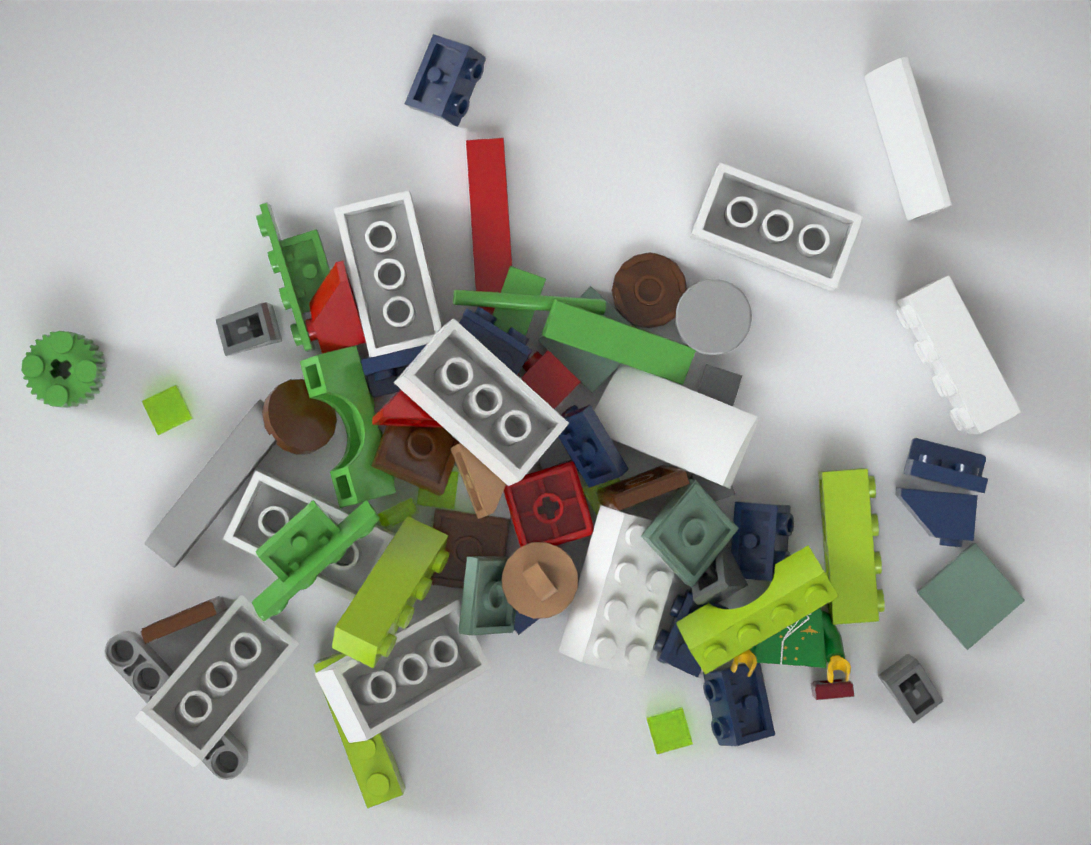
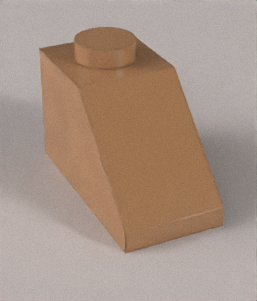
M461 443L453 446L450 449L478 519L493 514L506 483Z

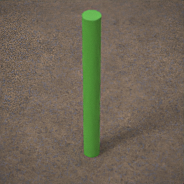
M454 290L453 304L461 306L550 311L554 299L601 315H604L606 310L605 299Z

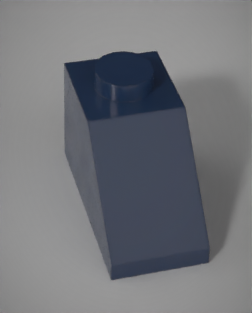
M896 488L895 495L929 536L940 538L939 545L962 547L963 540L974 541L978 495Z

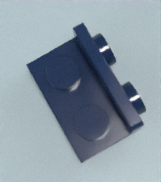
M433 34L404 104L414 110L440 118L450 125L458 127L462 117L466 115L469 109V100L475 85L483 75L486 57L471 46Z
M477 307L475 312L466 308L459 324L512 372L518 375L533 351L526 346L530 339L512 327L506 333L494 326L497 318L480 307Z
M426 345L361 360L364 375L368 377L372 396L379 397L398 392L400 388L394 383L395 380Z
M574 405L561 414L569 424L558 437L589 488L619 478L629 470L591 405L580 409Z
M919 438L912 439L903 474L978 493H985L988 478L982 477L986 462L985 455Z
M735 501L733 522L739 529L732 537L731 553L745 579L772 581L775 574V564L791 555L788 551V539L794 529V517L790 513V505Z
M687 589L684 596L679 594L676 596L669 615L673 616L674 619L668 631L661 629L653 649L658 651L657 661L663 664L667 663L698 678L702 669L690 652L676 624L677 621L707 605H698L693 600V592ZM719 603L711 604L720 609H729Z
M745 663L739 664L735 673L731 671L730 667L713 670L706 675L703 672L705 681L703 690L706 699L709 701L712 714L711 728L718 744L721 746H740L775 736L760 663H757L750 677H748L749 668Z

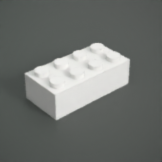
M720 162L716 167L690 238L833 291L837 289L864 217Z
M407 190L334 208L370 358L428 344L443 327L411 192Z
M949 275L937 279L897 300L900 306L896 310L897 316L906 330L911 328L918 342L914 343V348L924 364L929 362L936 374L931 377L932 382L941 397L947 395L954 408L949 413L959 431L965 429L967 434H982L1022 413Z
M454 318L438 331L394 382L508 486L523 479L569 424L568 421Z
M255 470L223 540L257 556L255 551L313 500L337 525L352 512L340 508L263 470ZM375 524L374 529L367 536L358 538L347 548L345 555L338 562L329 564L322 570L314 584L352 601L396 533Z
M600 505L559 653L581 663L642 677L645 676L674 575V571L641 537L654 519L617 511Z
M240 595L135 719L195 768L297 648L299 643L270 618L263 621L257 615L253 604Z
M458 600L433 607L412 619L405 629L399 627L395 633L397 640L391 653L387 658L381 656L374 668L349 656H345L315 673L349 743L365 741L491 669L476 636L458 633L461 605Z

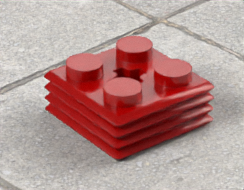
M573 461L527 474L521 481L510 486L506 484L504 495L520 547L531 542H547L557 546L592 535L594 525ZM545 497H549L551 502L558 501L560 508L554 510L555 517L548 519L546 513L539 514L537 507L543 505L542 499Z

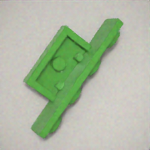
M268 203L260 204L262 214L257 215L256 219L262 237L269 236L273 250L267 252L274 274L280 272L285 287L279 288V293L285 310L292 308L296 323L291 324L290 328L296 346L303 345L304 350L307 352L313 351L315 346L309 338L305 323V313L310 312L309 302L331 271L319 232L316 229L281 240L271 205Z
M313 500L255 552L258 558L278 577L252 601L257 615L263 621H266L271 616L282 612L287 606L288 601L300 590L310 587L317 579L318 574L329 564L338 562L345 555L347 548L358 538L367 536L380 519L374 507L366 500L337 525Z

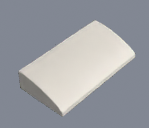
M908 56L899 58L872 71L864 78L907 221L937 213L951 206L952 202Z
M621 364L613 375L595 409L596 415L612 440L729 489L760 419L733 406Z

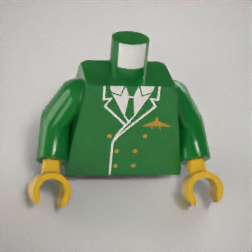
M821 608L738 655L730 666L731 671L735 673L738 663H745L749 668L748 677H750L757 663L826 668V663L828 662L827 680L830 683H833L834 670L843 671L846 675V682L849 681L851 672L850 663L845 659L841 634L836 625L832 624L830 614L821 610Z

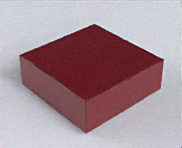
M845 678L834 679L833 683H830L828 680H818L811 683L812 696L816 700L854 697L853 683L850 680L846 682Z

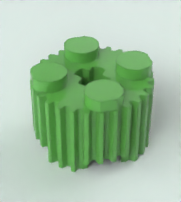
M57 331L50 332V335H42L43 340L36 339V345H30L31 352H26V357L22 360L21 371L25 375L23 379L28 380L26 387L32 388L30 393L37 395V400H42L44 404L52 407L70 408L78 407L79 404H87V400L94 399L93 394L100 393L98 388L103 386L100 381L105 379V376L102 375V372L106 371V368L102 367L105 360L101 358L104 355L103 352L97 351L99 346L93 344L94 341L92 339H87L84 335L74 332ZM61 362H70L72 365L68 369L71 373L69 377L59 375L58 370H60L59 365Z

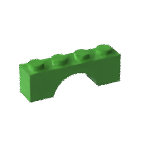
M356 346L318 354L300 361L309 398L329 404L337 411L345 425L347 434L346 450L338 465L330 471L340 508L396 493L394 486L395 477L371 466L383 433L378 425H372V417L375 415V403L373 396L368 391L361 363L362 358L359 356Z

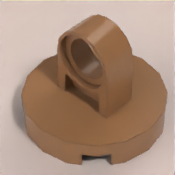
M531 542L518 548L507 559L502 573V589L508 603L520 614L533 619L550 618L563 612L573 601L578 588V572L572 558L561 547L547 542Z

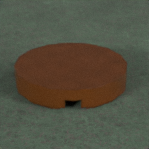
M651 252L635 255L624 262L614 276L612 286L614 305L620 315L634 326L644 328L664 326L673 320L676 315L677 304L682 295L687 291L685 275L677 263L663 255Z
M290 379L276 386L264 402L262 411L264 427L269 436L272 434L274 439L278 441L276 444L285 451L296 455L311 454L325 446L335 433L337 423L335 409L323 401L309 398L304 379Z

